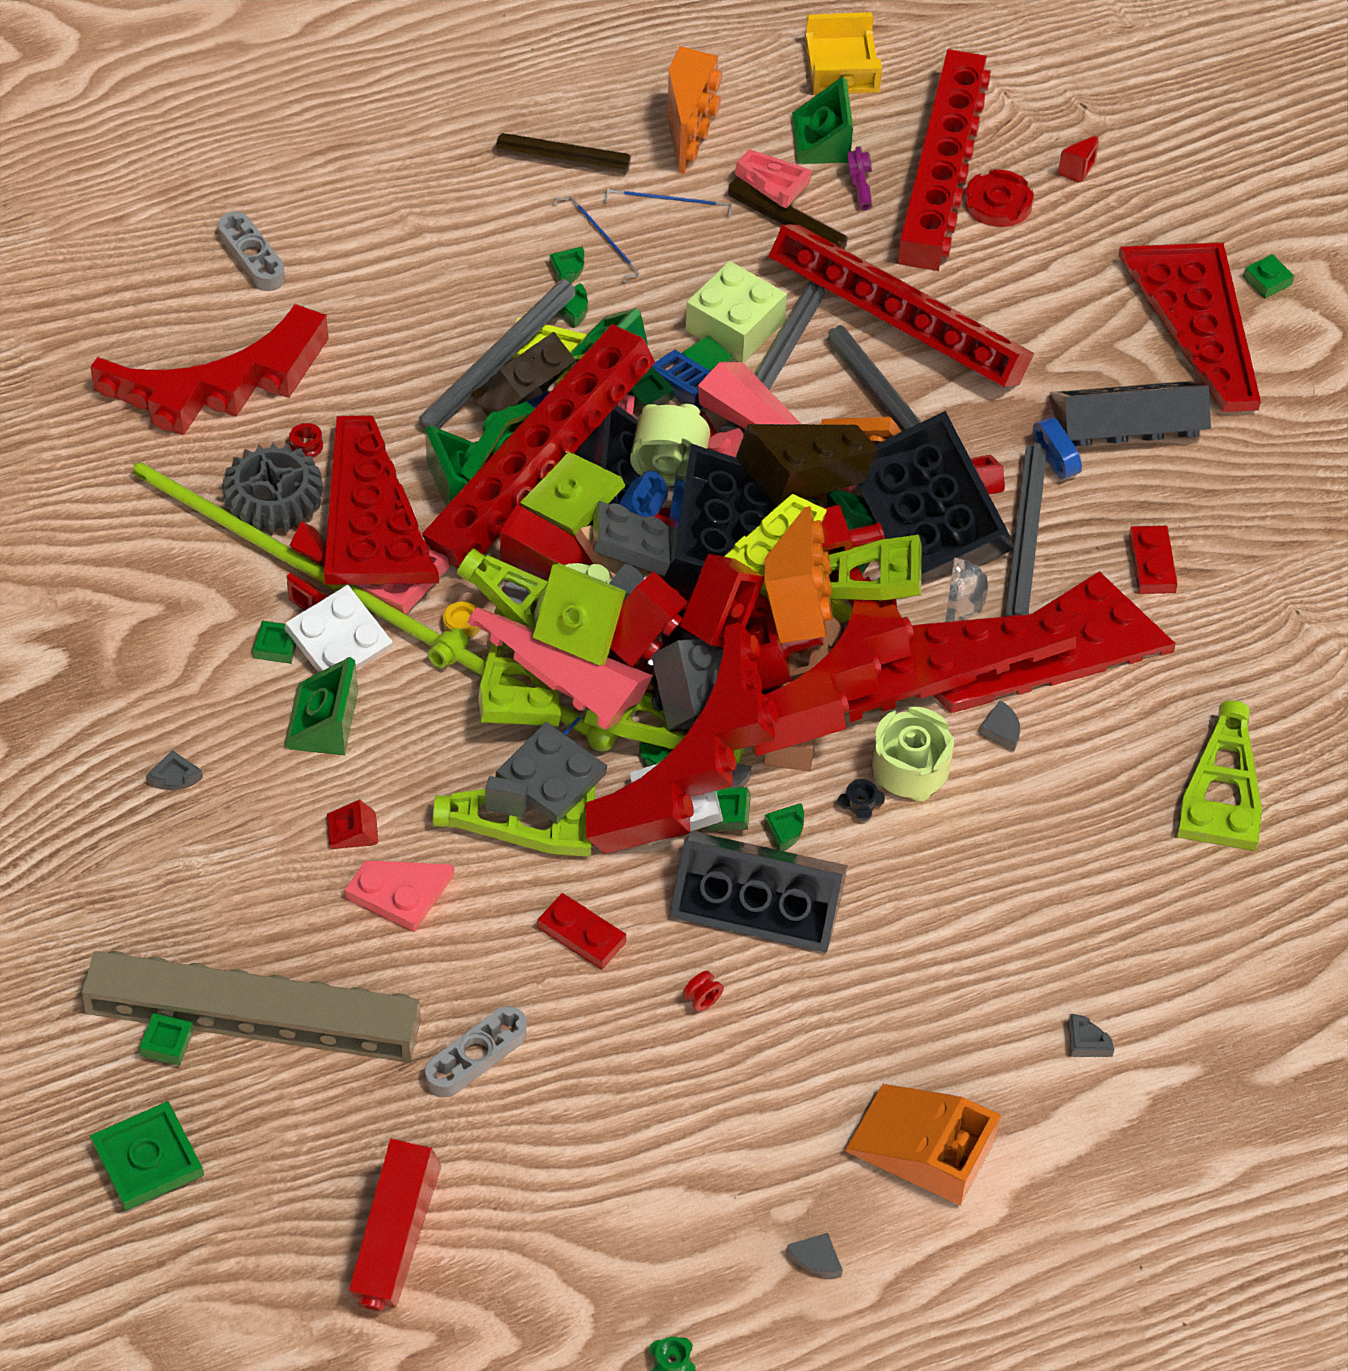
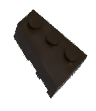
M747 424L736 459L778 507L792 494L802 499H807L866 482L878 448L858 425Z

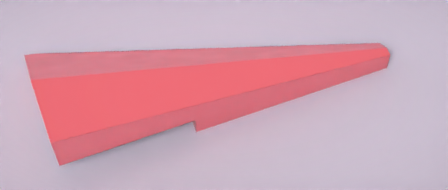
M719 362L698 385L700 405L746 429L747 424H801L742 362ZM856 485L842 488L840 490L851 493L856 487Z
M479 607L474 610L467 621L470 626H477L491 635L489 640L496 646H501L504 642L515 651L513 657L515 661L552 690H559L573 698L572 705L578 710H584L587 707L599 716L597 725L605 730L620 723L625 710L641 701L653 676L610 658H607L606 664L599 666L533 638L535 631L533 628Z

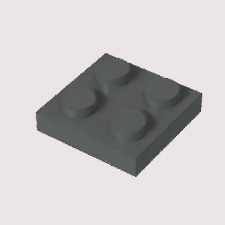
M599 501L593 513V551L665 576L670 566V529L668 525H665L656 517H643L629 512L622 505L615 503L607 504Z
M545 722L496 771L495 777L528 784L527 803L555 824H558L606 775L608 765L551 724Z

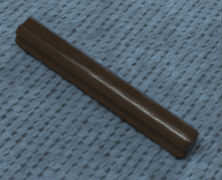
M501 133L497 138L496 149L499 153L618 173H627L631 163V156L626 153Z
M735 178L729 184L728 195L782 225H801L839 247L846 248L848 237L845 234L791 205L787 208L780 206L741 178Z

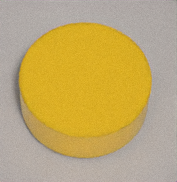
M465 601L449 605L443 613L444 630L450 631L452 628H459L465 632L468 639L477 635L480 628L470 626L467 623L477 606Z

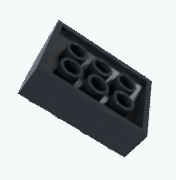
M946 411L875 444L878 452L866 482L857 485L876 523L880 522L885 539L919 535L922 546L921 581L977 567L1014 550L1009 532Z
M690 444L676 470L668 525L670 529V566L665 576L661 575V578L678 591L692 595L707 555L712 554L724 557L741 538L747 537L761 524V521L777 508L776 504L736 457Z

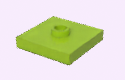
M568 452L520 503L528 511L576 536L580 528L587 527L593 521V513L598 502L601 501L609 504L625 487L622 477Z
M560 563L554 564L549 576L533 638L599 666L606 664L626 591Z

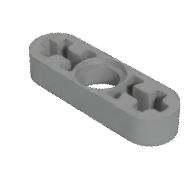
M229 212L223 215L218 223L220 239L258 289L263 291L279 289L285 282L284 264L247 215L241 212ZM236 230H237V231H240V230H241V235H242V236H241L240 238H239V235H238V233L236 232ZM249 247H256L261 250L256 255H246L243 253ZM264 264L267 272H262V266Z
M515 1007L499 1008L430 1059L425 1068L428 1090L438 1097H451L519 1047L527 1036V1020L524 1013ZM504 1023L508 1027L515 1024L516 1031L512 1033L506 1029L501 1032V1024ZM496 1037H497V1045H495V1042H494V1039H495ZM481 1044L488 1049V1053L481 1059H471L466 1056L465 1050L470 1045ZM455 1058H457L459 1061V1064L457 1066L455 1063ZM441 1071L443 1074L452 1072V1079L448 1081L442 1077L437 1080V1072Z

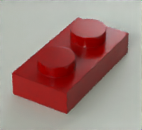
M1168 525L1131 526L1129 541L1138 594L1176 593L1178 582Z
M561 893L537 919V928L601 970L626 944V933L564 893Z

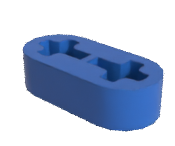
M1050 417L1034 423L1033 435L1035 442L1041 444V447L1047 450L1046 460L1058 478L1065 479L1080 474L1082 470L1080 455L1057 419Z
M648 471L633 480L619 505L627 508L629 512L640 516L654 517L667 499L668 488L666 482L657 472Z

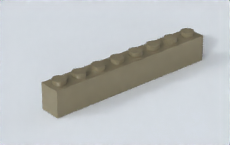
M94 951L82 990L85 1011L88 1015L149 1024L152 1014L156 1013L193 1022L195 1031L407 1063L412 1061L421 1022L419 999L411 998L402 993L381 994L370 992L361 987H353L351 989L334 987L321 981H312L310 983L294 981L281 975L267 977L249 974L240 969L227 971L209 968L200 963H191L189 965L173 963L160 957H150L148 959L133 957L119 951H110L108 953Z

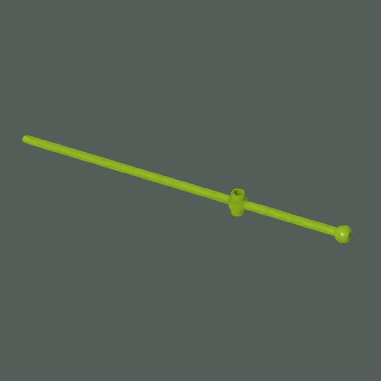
M141 462L134 464L133 473L137 477L325 585L323 566L250 524L241 521L238 517ZM354 584L325 585L336 592L349 585L367 610L431 646L432 648L428 651V658L436 667L444 668L457 661L483 676L486 661L465 649L469 645V639L461 629L452 628L450 631H444L439 634ZM502 674L499 682L500 685L531 687L507 674ZM560 704V722L570 726L580 715ZM582 716L573 729L586 736L589 746L595 751L605 752L610 750L616 742L617 735L584 723L585 718Z

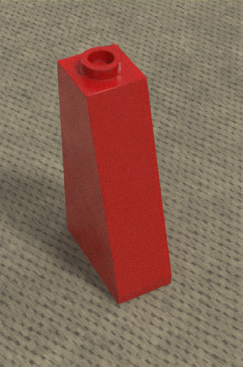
M516 505L500 530V561L545 581L549 580L554 564H593L575 536L521 506Z
M390 1138L349 1288L353 1297L359 1299L358 1305L363 1308L383 1312L385 1305L397 1308L441 1170V1165L431 1147Z

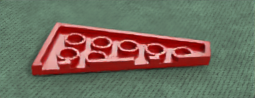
M1224 242L1120 246L1119 258L1203 383L1209 385V392L1223 412L1259 411L1261 398Z
M337 416L324 566L325 585L438 584L439 572L431 560L429 548L421 536L417 519L404 488L396 476V469L393 462L389 459L385 442L374 416Z
M1099 571L1032 613L1072 610L1077 648L1035 662L1024 659L1009 664L1010 670L996 674L994 670L976 675L977 681L933 696L952 714L992 703L995 697L1012 692L1021 695L1031 692L1034 686L1045 683L1053 686L1106 671L1107 666L1125 661L1129 665L1141 662L1143 656L1160 652L1161 656L1174 653L1176 643Z

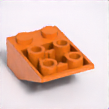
M679 46L669 67L667 120L679 173L684 174L689 162H695L698 156L700 139H705L708 135L711 115L716 116L718 114L721 96L717 95V91L721 84L722 71L718 70L717 55Z
M811 506L804 507L765 557V585L780 644L826 637V621L833 619L829 597H832L829 578L831 563L828 551L823 552L821 544L824 543L821 520L814 521Z
M882 1083L849 1142L846 1152L961 1206L996 1140L1001 1114L961 1096Z

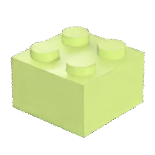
M729 261L687 301L686 331L700 340L710 335L732 355L734 360L744 363L785 323L787 293Z

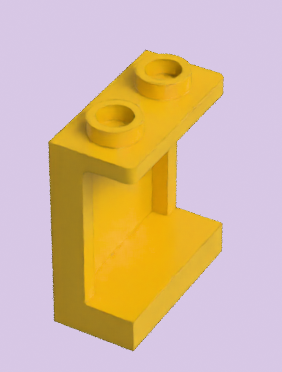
M873 13L807 15L805 43L813 95H817L842 76L847 79L849 94L880 93L882 63L881 59L876 57L873 38Z

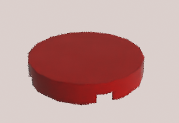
M995 169L989 170V174L982 176L979 173L969 181L964 202L967 211L975 220L988 226L1008 227L1024 221L1029 216L1032 210L1034 192L1028 187V182L1022 176L1012 171Z

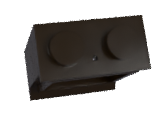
M552 332L501 367L490 381L472 392L471 395L488 417L494 411L498 412L506 409L508 406L512 407L521 404L526 396L537 388H540L544 393L576 360L557 334Z

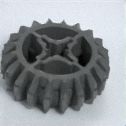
M273 442L270 448L265 449L258 444L255 452L244 449L243 458L233 457L232 467L226 468L222 491L227 510H230V513L251 526L253 525V527L260 531L263 528H267L273 535L276 529L283 528L288 533L290 525L299 526L302 521L304 522L303 518L312 519L314 510L320 509L321 497L324 492L323 482H321V471L318 466H315L312 456L305 457L302 448L292 452L289 444H286L283 448H277Z

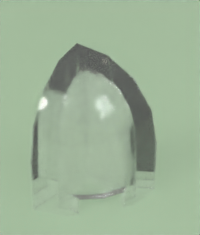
M955 557L945 622L962 621L965 617L971 616L975 612L980 613L986 602L988 592L987 576L981 568L969 561Z

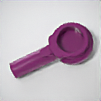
M857 146L855 151L848 152L850 174L853 187H856L858 207L861 210H868L872 207L870 187L866 182V173L872 172L869 151L863 152L862 147Z

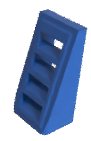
M673 350L655 361L652 366L672 386L674 396L683 404L695 405L699 410L704 408L699 404L698 387L694 388L693 386L699 385L711 372L710 370L677 350ZM673 363L676 364V365L673 366L672 368H670V369H668V370H665V368H667V367L670 366L671 364H673ZM680 370L683 371V372H682L681 374H679L678 376H675V375H674L675 373H677V372L680 371ZM688 377L691 378V379L688 380L687 382L684 381V380L687 379Z

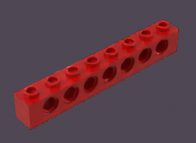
M947 49L900 239L899 265L939 271L942 257L949 258L952 238L947 237L948 233H955L958 213L953 212V209H960L964 188H959V184L966 185L969 164L964 162L965 160H972L975 140H970V137H977L980 117L975 115L976 113H983L986 93H981V90H988L991 70L985 69L987 55Z
M782 225L768 255L769 258L1003 387L1020 385L1035 354L801 225Z
M612 324L425 529L422 536L430 549L447 556L449 564L457 569L473 548L483 554L500 536V530L516 505L522 507L520 502L568 452L575 453L580 445L655 363L644 338Z

